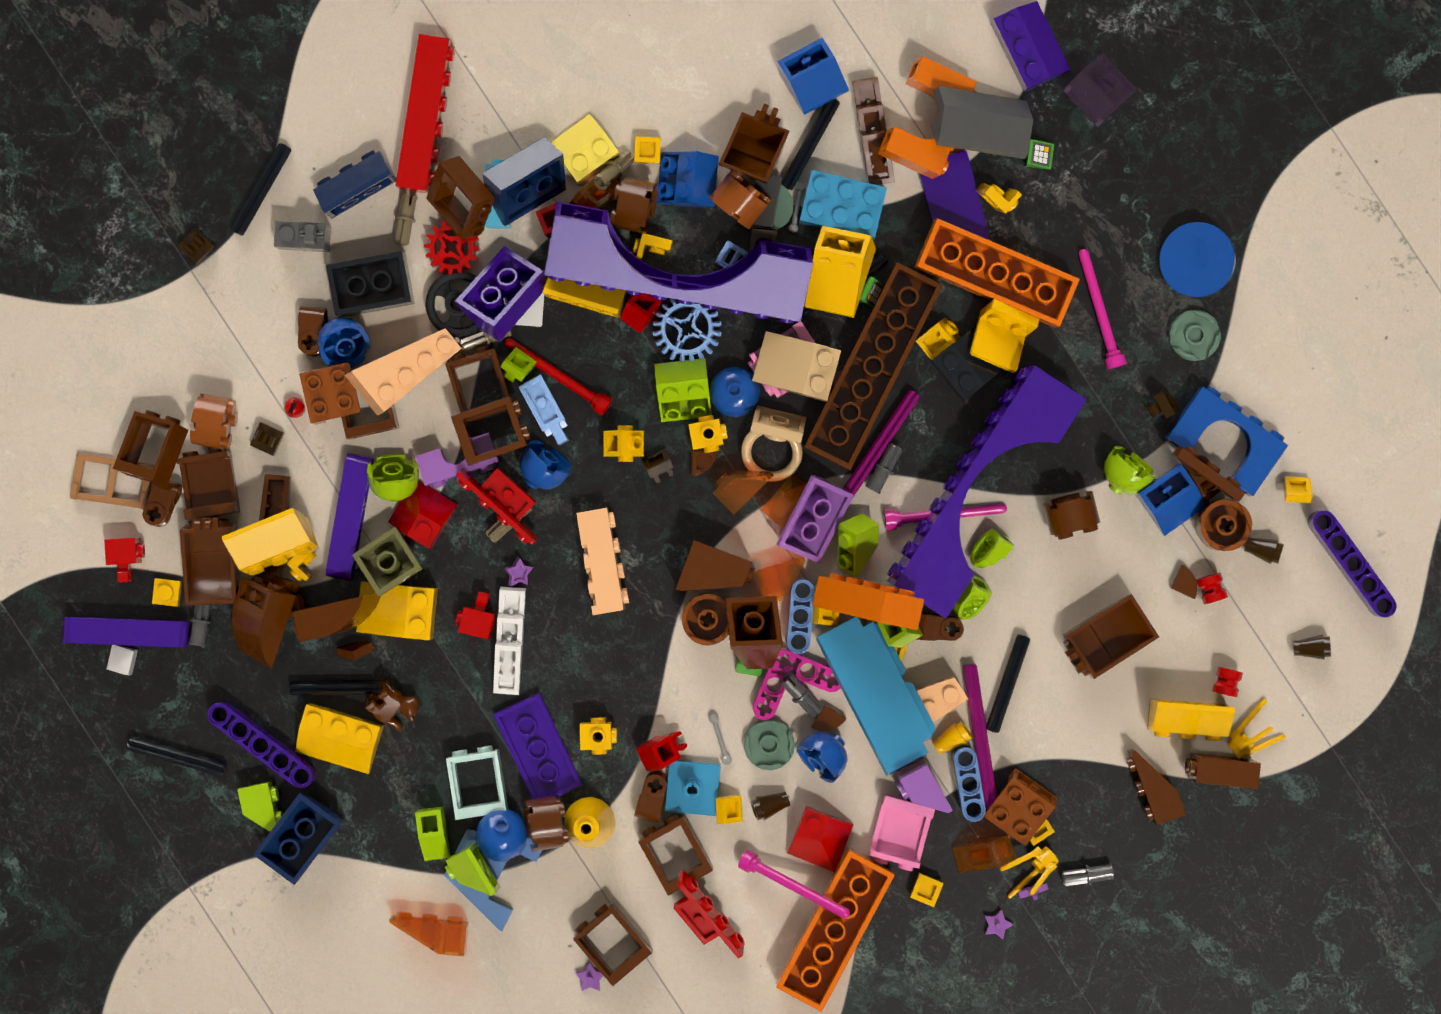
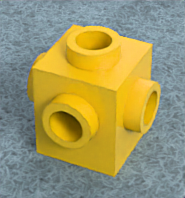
M713 415L699 417L698 423L689 424L693 450L704 449V453L720 451L719 446L724 445L723 439H728L725 423L720 424L719 419L714 420ZM712 430L714 435L712 438L707 439L704 437V432Z
M627 425L618 426V430L604 431V457H618V462H633V457H644V431H633V426Z
M605 717L591 718V722L580 723V750H591V754L594 755L607 754V750L613 748L612 743H617V728H612V722H606ZM600 732L603 735V739H596L595 733Z

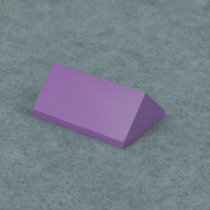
M811 475L777 545L820 563L854 494L820 476Z

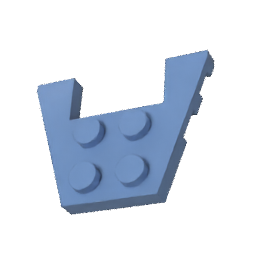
M476 829L466 830L455 854L473 843L477 845ZM527 837L526 846L520 855L537 862L542 850L532 852L529 844L534 843H532V838ZM483 855L498 881L507 861H493ZM446 871L444 876L500 931H503L513 909L491 899L490 895L459 884L456 878L452 880Z

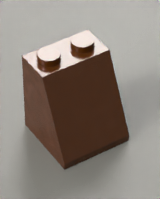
M694 540L676 589L685 591L743 587L745 582H751L755 568L751 567L752 561Z
M777 596L725 598L731 650L746 669L773 668L783 645Z

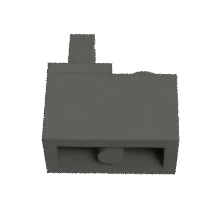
M275 221V248L279 250L330 253L331 227L328 224Z

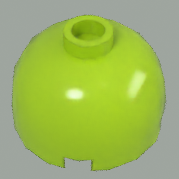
M1115 446L1104 464L1105 477L1110 482L1108 486L1119 495L1122 492L1128 495H1137V493L1147 488L1157 475H1151L1154 471L1153 468L1138 455L1132 452L1131 456L1123 453L1126 448Z
M390 453L377 457L376 463L372 466L371 462L368 464L367 479L372 492L380 499L397 502L411 496L417 488L419 468L416 460L413 458L410 461L406 459L404 454Z

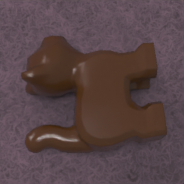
M387 679L380 684L379 689L381 691L377 697L372 692L365 698V709L371 712L379 722L394 727L396 731H401L403 728L402 723L398 719L393 718L398 711H401L412 722L415 721V715L419 711L418 698L415 696H403L400 691L390 685V681Z

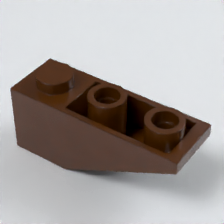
M1134 749L1127 750L1129 757L1126 758V762L1130 772L1135 771L1138 781L1134 783L1139 796L1144 795L1147 805L1143 806L1148 821L1153 820L1154 824L1160 825L1185 816L1186 813L1178 791Z

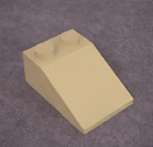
M766 331L752 381L827 402L841 350Z

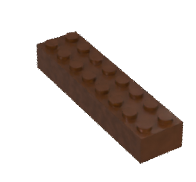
M898 262L896 263L804 446L805 449L849 471L851 470L943 287L942 284Z

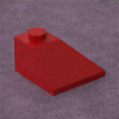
M418 481L415 491L411 496L399 502L388 523L430 549L433 548L458 504Z
M806 806L787 854L835 873L854 824Z

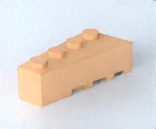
M445 328L347 373L345 377L378 416L462 348Z
M608 508L576 513L581 545L585 552L583 554L585 569L589 575L588 589L594 606H591L592 614L598 615L626 609L625 604L629 603L627 588L622 589L620 579L625 578L623 563H618L616 553L621 551L618 537L613 538L612 528L616 527L614 512L609 513Z
M953 676L916 689L933 722L968 700V697Z

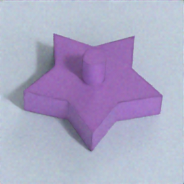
M517 557L512 566L504 568L509 574L508 585L513 586L519 582L528 585L527 575L533 567L524 565L522 560Z
M1047 883L1042 884L1034 895L1030 894L1034 885L1023 888L1018 893L1020 899L1032 896L1033 900H1037V894L1048 890Z
M1002 909L994 916L984 915L988 923L985 935L996 934L1003 939L1005 930L1014 925L1004 918Z
M591 962L586 970L575 973L582 981L581 991L590 987L600 991L599 980L603 977V974L595 970Z

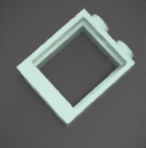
M492 745L478 747L476 753L467 754V749L453 751L452 756L446 758L455 820L484 816L492 811H506L508 809L499 749L493 750ZM493 758L499 801L463 806L456 763Z

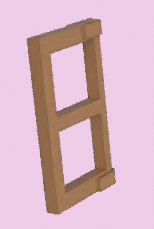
M77 453L70 499L144 510L149 497L151 483L143 480L139 501L113 498L118 473L117 470L113 469L116 459ZM85 461L111 465L106 496L80 493ZM137 463L139 466L154 469L153 464Z

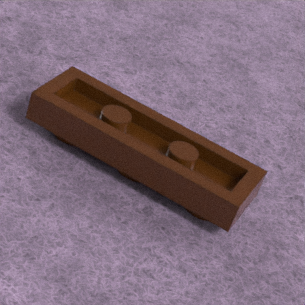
M1189 446L1186 449L1177 447L1172 455L1231 499L1239 502L1245 493L1239 489L1241 487L1239 482L1230 476L1227 479L1218 474L1221 470L1209 461L1204 464L1198 459L1200 454Z

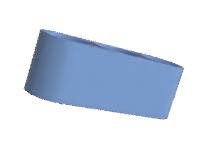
M799 579L793 583L790 595L787 645L796 654L806 652L811 641L814 587L811 582L805 579ZM801 583L807 584L810 588V593L805 598H800L795 593L797 585ZM798 609H804L808 613V619L801 624L793 619V614ZM795 635L805 637L806 644L803 648L796 649L791 645V640Z
M961 746L956 748L952 754L960 809L967 820L976 822L984 817L986 809L976 753L970 747ZM964 751L971 754V761L966 765L959 764V754ZM967 777H973L976 781L975 787L971 790H965L962 787V782ZM972 802H976L980 806L979 812L974 816L968 815L966 812L967 806Z

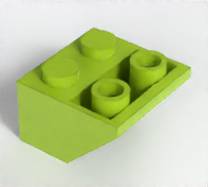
M705 358L694 359V361L685 360L683 362L654 364L661 422L695 419L712 415Z

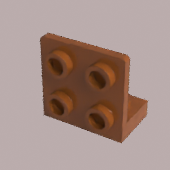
M350 363L338 364L299 374L311 424L318 425L326 423L327 420L361 412L357 391L345 377L347 373L352 371Z
M1015 768L1009 775L1008 784L986 811L984 817L1023 845H1027L1055 809L1057 797Z

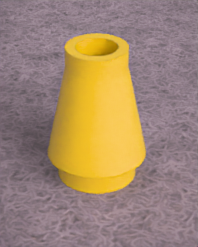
M963 721L959 723L954 722L932 743L941 755L944 752L967 745L968 741L972 739V735Z

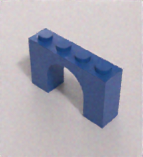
M1210 386L1207 388L1200 387L1164 439L1176 447L1186 449L1189 446L1193 448L1204 430L1212 423L1227 421L1236 425L1245 436L1247 449L1244 459L1231 478L1241 484L1239 489L1247 496H1254L1288 447V444L1283 442L1285 438L1274 430L1269 432L1262 427L1264 423L1252 415L1248 418L1242 414V408L1232 401L1226 403L1219 398L1221 394Z

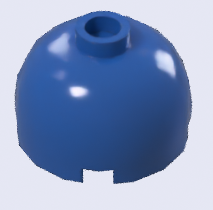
M339 317L330 320L320 330L317 339L320 356L328 366L350 363L351 368H354L366 358L365 354L368 349L370 350L371 346L365 329L352 318Z
M737 366L727 367L718 372L711 381L709 390L711 402L716 410L725 416L735 418L745 416L752 411L759 402L760 396L759 383L752 381L754 374L743 367Z
M537 440L530 441L528 446L525 447L520 457L519 467L525 478V483L531 488L553 489L566 480L571 473V470H569L571 465L558 450L552 447L550 452L543 448L544 442Z
M816 732L807 736L797 746V748H800L797 753L803 763L812 772L816 768L822 773L819 778L829 783H834L845 770L848 761L847 752L844 748L845 742L836 734Z
M506 809V811H492L484 815L477 826V845L485 857L493 861H509L510 858L520 855L526 846L527 829L524 820L510 809Z

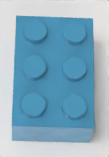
M812 170L799 223L817 228L827 226L870 235L874 241L887 187Z

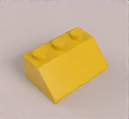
M549 277L543 289V294L548 298L617 318L621 316L627 295L626 290L616 288L614 291L602 289L600 285L590 284L589 286H582L576 284L574 280L564 279V281H555Z
M294 508L222 536V540L238 569L247 575L260 574L268 566L285 564L288 558L295 555H307L311 552V549L318 547L309 518Z
M1150 699L1148 730L1154 731V736L1170 737V733H1180V738L1195 739L1196 735H1206V740L1221 741V736L1229 737L1235 715V707L1227 704Z
M309 703L306 704L300 723L295 752L369 774L384 725Z

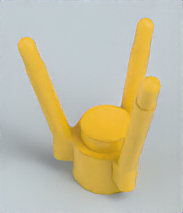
M1265 698L1253 709L1242 724L1229 735L1231 740L1227 744L1238 759L1242 757L1247 758L1252 753L1286 738L1282 734L1254 746L1253 743L1273 731L1272 726L1250 739L1245 733L1242 736L1240 735L1267 703Z
M1037 846L1030 853L1000 867V871H1005L1034 857L1031 863L1035 869L1008 894L1009 899L1017 894L1038 873H1041V877L1030 891V894L1034 895L1049 874L1057 868L1056 864L1059 860L1048 847L1045 846L1041 850Z

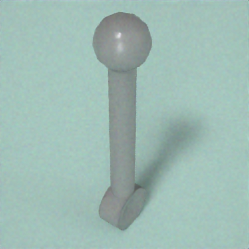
M804 181L796 183L797 195L792 224L788 227L790 233L798 231L797 219L802 191L806 188Z
M712 713L709 716V721L713 723L723 755L722 763L729 765L732 762V758L727 754L718 725L719 716Z

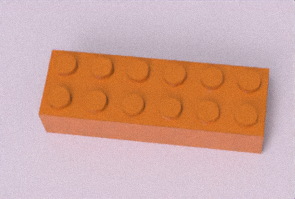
M938 218L933 221L914 266L917 270L990 301L996 299L1038 318L1040 322L1054 328L1060 327L1080 280L1077 277Z
M848 847L823 896L849 909V917L842 918L817 904L776 981V988L822 1012L893 880L894 872Z

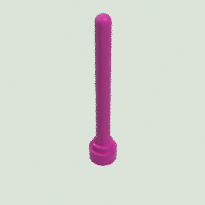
M1081 249L1079 251V258L1108 352L1105 354L1107 370L1126 365L1125 355L1121 354L1120 350H1117L1089 252L1086 249Z
M1004 503L962 507L960 518L1005 513L1007 506ZM895 509L884 510L886 531L897 530V527H901L902 524L920 522L922 519L927 520L931 511L900 514V511L895 512Z
M746 850L740 858L738 868L747 873L750 871L753 873L758 872L842 918L849 917V909L761 863V859L754 852Z

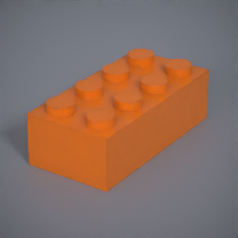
M830 573L829 578L818 577L812 606L879 623L918 630L924 599L914 597V591L899 589V593H897L898 588L853 577H846V581H844L845 576Z

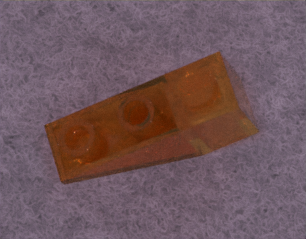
M397 912L396 915H392L389 919V923L437 954L464 956L466 954L469 922H464L462 917L448 916L447 920L437 919L438 916L434 914H422V918L412 917L410 912Z

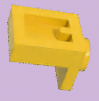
M982 183L976 190L996 211L1005 214L1017 206L1018 199L1022 195L1018 190L1011 188L1004 193L995 184L991 186Z
M642 233L641 239L636 238L633 253H637V257L643 260L647 246L650 247L649 252L664 255L665 251L671 252L673 241Z
M943 318L918 338L916 342L932 361L961 336L958 334L957 326L952 321Z
M318 547L311 549V552L307 555L293 556L287 563L291 567L289 572L298 581L302 579L309 581L312 578L302 566L304 564L308 566L317 557L315 552L319 549Z

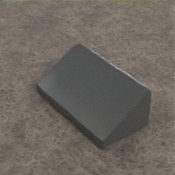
M772 175L768 184L756 180L755 188L772 201L754 223L755 226L773 229L782 176Z

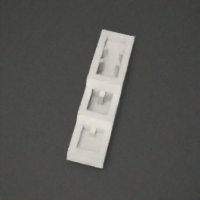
M500 587L493 693L519 695L526 588Z

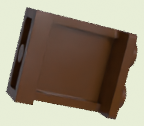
M211 448L208 449V454L198 455V451L182 453L183 458H178L177 464L180 465L186 509H184L185 520L239 513L240 506L231 452Z

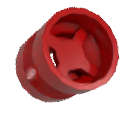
M1221 572L1196 579L1198 587L1203 592V604L1228 598L1227 591L1221 584L1223 580Z
M1218 667L1216 672L1218 679L1213 684L1212 692L1237 698L1239 692L1237 686L1238 682L1242 680L1243 673Z

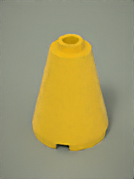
M586 797L575 801L568 808L564 818V827L567 828L568 837L576 845L583 848H596L605 844L611 838L615 829V817L612 809L603 800ZM583 825H590L591 830H587Z

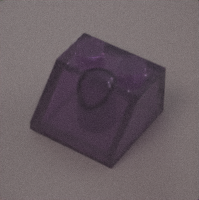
M1102 53L1084 68L1063 91L1085 113L1087 119L1099 127L1138 89Z

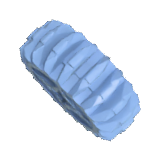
M670 298L672 307L669 308L667 304L663 303L662 308L666 313L663 314L657 311L656 316L662 320L661 322L653 321V326L660 327V330L653 332V336L662 337V339L656 342V345L661 346L664 343L666 345L661 352L666 354L671 350L673 352L670 355V359L674 360L676 355L679 354L680 361L682 362L685 361V356H689V360L694 361L693 355L698 354L699 359H703V350L708 354H712L713 351L708 345L718 346L719 343L712 338L713 336H721L720 331L714 330V327L721 326V321L713 322L712 320L719 315L718 312L709 314L708 311L711 309L702 307L703 304L694 302L691 305L676 304L675 299ZM683 308L693 309L689 316L683 320L671 316L674 312ZM700 312L708 322V335L696 327V320ZM692 317H694L691 328L699 335L695 333L690 335L688 333L687 336L684 335L683 337V329L675 323L680 325L685 323L686 325V322L690 323ZM667 323L675 327L679 332L675 345L671 344L667 338ZM690 338L703 341L697 348L690 350L681 349Z

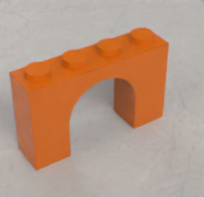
M922 56L914 61L905 84L935 99L934 92L938 86L976 92L974 88L977 82ZM893 127L887 130L878 154L934 179L946 172L949 166L948 155L955 148L936 145L935 139H922L898 127Z

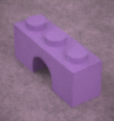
M485 433L472 438L477 455L496 449L491 433ZM440 448L415 456L424 485H431L432 489L447 485L446 480L454 477L458 481L459 478L456 474L462 468L471 475L470 472L479 469L481 473L496 469L495 464L500 463L498 456L472 466L467 465L466 459L460 464L453 465L446 460L443 449Z

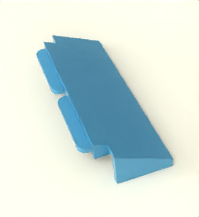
M854 617L818 636L816 641L885 775L892 774L922 760L928 754L923 742L932 737L936 728L914 685L910 682H904L902 676L905 673V668L895 648L887 645L878 624L875 625L872 622L863 627L859 618Z

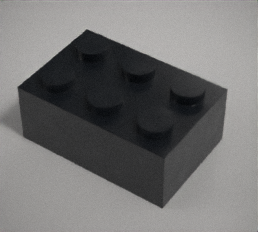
M403 251L326 265L334 312L337 317H348L415 304L407 258Z

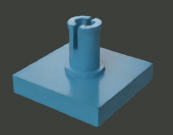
M680 760L670 764L665 812L716 816V798H718L721 764Z

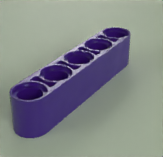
M347 453L326 565L327 577L350 581L353 579L356 561L352 555L359 550L370 487L367 479V467L370 462L371 466L374 464L373 457Z
M1329 511L1313 512L1308 519L1310 530L1370 613L1383 618L1392 616L1397 608L1395 599L1336 517ZM1320 515H1324L1327 519V526L1324 529H1320L1316 524V520ZM1335 536H1339L1342 539V547L1339 550H1335L1332 547V539ZM1350 557H1354L1357 560V568L1353 571H1350L1347 567V560ZM1365 578H1369L1373 585L1372 589L1368 592H1365L1362 588V582ZM1380 599H1385L1388 605L1387 610L1383 613H1380L1377 609V603Z
M64 617L63 643L188 647L189 621Z
M219 702L209 708L207 717L211 724L293 786L305 788L315 781L316 770L310 763L228 702ZM218 707L224 708L227 712V717L224 721L216 717ZM239 722L247 726V734L245 736L239 735L236 731V726ZM259 738L267 741L268 748L266 751H260L257 748L256 742ZM279 753L285 754L288 757V765L286 767H282L277 763ZM299 769H304L308 772L309 779L307 782H301L298 779L297 772Z

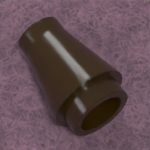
M1248 537L1244 551L1269 564L1272 562L1278 564L1284 544L1278 543V540Z
M1322 634L1293 641L1294 656L1325 660V657H1331L1330 636L1323 637Z
M786 792L757 796L755 800L750 801L757 821L761 819L765 821L790 806Z

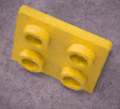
M996 299L992 300L980 310L970 354L1011 373H1015L1018 369L1025 337L1038 327L1039 319Z

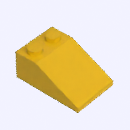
M361 581L359 597L375 594L369 582ZM397 585L381 596L372 614L357 626L356 632L432 640L438 588Z

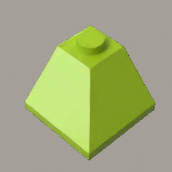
M476 843L469 845L446 860L448 865L445 866L448 875L452 880L456 878L459 884L490 896L496 894L501 887Z

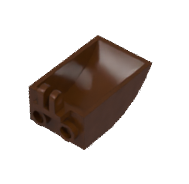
M764 103L762 110H757L754 116L744 112L741 113L720 159L719 166L768 184L783 152L790 131L778 126L781 120L776 117L779 109L774 107L771 115L766 114L769 105Z
M219 517L192 518V520L188 521V524L180 529L185 606L234 604L238 592L239 569L226 548L222 536L236 531L237 522L229 523V519H219Z
M254 575L253 578L243 576L233 604V635L236 644L244 655L272 669L296 597L289 592H297L300 586L288 578L273 575L271 582H268V578Z
M375 593L306 609L304 598L301 595H296L289 617H294V632L299 638V642L347 632L357 627L372 614L381 597H378Z
M1130 594L1064 633L1063 635L1066 640L1063 644L1067 649L1064 653L1077 673L1082 672L1084 676L1089 674L1091 678L1095 679L1158 639L1159 635L1133 595Z

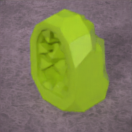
M992 528L984 532L975 543L970 554V561L973 566L982 569L995 565L1000 559L1007 557L1014 544L1001 532Z
M974 575L953 607V614L963 620H968L978 615L989 602L992 595L988 584L980 577Z

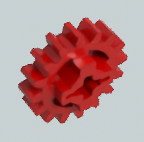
M441 221L442 228L440 229L433 226L435 234H427L426 237L431 242L424 244V247L430 250L425 255L426 258L434 259L430 265L433 268L440 265L438 272L441 274L448 269L449 275L454 270L461 274L465 266L471 270L472 266L469 262L471 260L478 261L474 252L481 251L480 247L474 245V243L479 241V238L470 237L461 240L458 235L448 236L446 232L454 230L445 221ZM439 239L441 242V250L437 252L438 254H436V243ZM445 239L452 244L458 243L456 249L460 256L452 251L447 253L449 247ZM468 241L469 252L468 255L465 256L464 245L467 244ZM449 259H457L459 263L450 265L444 262Z

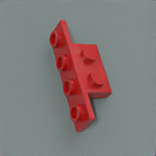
M498 467L482 485L463 468L456 474L459 478L458 483L465 490H472L478 496L477 500L482 506L487 509L491 507L497 513L496 517L502 524L512 526L516 530L515 535L522 542H529L532 545L536 542L538 536L523 524L520 519L537 501L501 468Z
M682 870L679 873L678 887L686 896L675 902L673 909L703 945L720 936L738 959L741 958L745 945L742 935L731 928L727 917L717 911L712 899L708 895L703 894L695 878L689 877Z

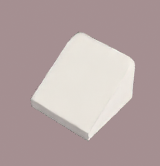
M112 645L107 670L128 676L132 675L138 650Z

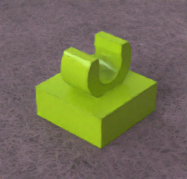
M516 347L503 361L501 368L507 371L504 377L512 383L515 379L522 382L534 368L537 361Z

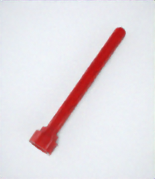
M512 338L505 340L504 344L508 349L513 351L517 347L537 361L535 364L537 368L591 402L590 406L594 408L593 411L601 416L607 411L613 401L611 397L605 393L603 395L600 393L595 394Z

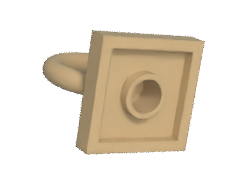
M757 405L751 430L744 438L741 447L742 460L748 471L764 481H781L790 477L798 469L802 461L801 440L807 417ZM764 435L768 439L779 442L788 440L792 447V458L789 464L779 471H767L760 468L754 462L751 453L753 443L758 437Z

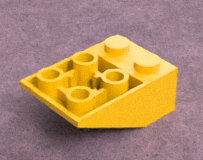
M822 226L814 250L813 267L805 301L806 308L854 318L876 251L875 244L870 235Z

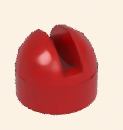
M290 398L284 404V411L291 418H299L305 412V404L299 398ZM294 401L298 402V404L296 405L292 414L289 411Z

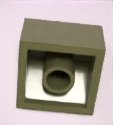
M396 527L390 529L352 555L378 597H381L422 570L413 549Z

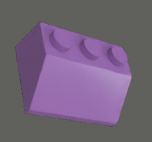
M923 759L896 773L898 780L894 782L904 800L910 798L914 804L946 813L953 811Z

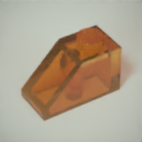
M593 179L577 192L569 204L603 210L614 199L616 185H620L621 180L615 179L605 190H601L595 186Z
M734 471L730 476L725 473L716 481L715 485L718 488L713 494L735 514L774 474L771 471Z
M794 472L761 511L781 527L791 516L807 482Z
M800 557L755 570L762 597L777 596V602L784 600L783 595L789 593L805 564V558Z
M1009 834L989 837L952 848L959 873L997 868L1016 859Z

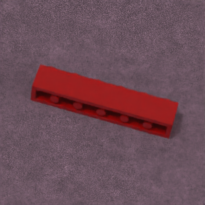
M419 34L395 185L400 190L428 194L435 175L432 172L433 163L438 162L440 148L436 147L437 137H442L444 123L440 122L441 112H446L447 97L444 96L445 86L449 87L451 82V72L448 71L449 61L453 62L455 56V46H452L450 38Z

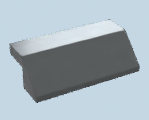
M943 86L936 88L934 96L940 112L931 124L936 145L1014 158H1027L1033 125V117L1027 101Z

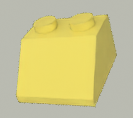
M590 114L551 142L563 153L564 166L579 186L603 169L608 161H614L620 155L617 148Z

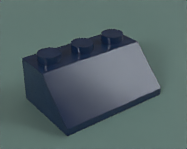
M545 137L483 173L484 185L496 197L493 208L504 226L509 225L566 190L563 153Z
M373 150L361 157L362 161L354 166L352 163L339 170V175L332 179L328 176L317 183L318 187L313 189L323 212L333 219L396 182L395 174L380 151L375 153Z
M300 792L253 855L295 885L344 819L323 803Z

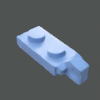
M540 374L518 386L542 432H545L547 437L553 434L558 445L569 441L563 428L568 426L565 421L566 419L543 376Z

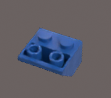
M823 37L777 61L779 75L804 115L849 91L839 65Z
M699 151L661 152L657 203L686 207H714V202L709 197L716 189L719 156Z
M1182 464L1175 465L1136 495L1164 536L1196 515L1206 506L1196 484Z

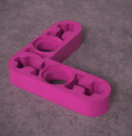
M780 650L779 657L788 654V660L794 663L796 658L801 659L797 665L796 674H794L796 679L827 692H836L841 688L839 683L837 685L833 684L829 688L827 687V681L820 679L819 684L814 682L819 676L820 668L825 669L822 673L823 675L830 677L833 673L830 667L793 653L790 650ZM777 659L773 668L767 670L753 705L755 716L761 720H769L774 716L785 691V688L782 686L779 691L771 692L767 688V681L773 677L786 681L783 676L793 669L789 665H785L784 668L779 667L780 662ZM812 664L815 667V674L811 678L803 677L800 673L802 665ZM763 691L770 696L778 697L776 702L772 699L770 700L769 708L772 711L770 713L766 712L765 715H761L760 709L757 708L758 704L763 705L766 700L765 696H761Z

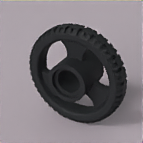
M453 271L451 275L446 273L440 276L430 286L425 302L426 312L430 322L438 331L446 328L452 337H466L480 330L475 323L465 328L462 327L461 318L467 315L462 310L455 311L452 303L463 291H452L450 288L451 281L464 280L471 283L477 276L465 271L461 274L458 271ZM436 296L445 298V308L450 313V318L445 323L436 314Z

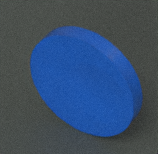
M1203 222L1188 223L1175 229L1165 240L1160 252V268L1164 279L1175 291L1190 297H1205L1221 290L1231 279L1236 265L1235 249L1230 238L1218 227Z

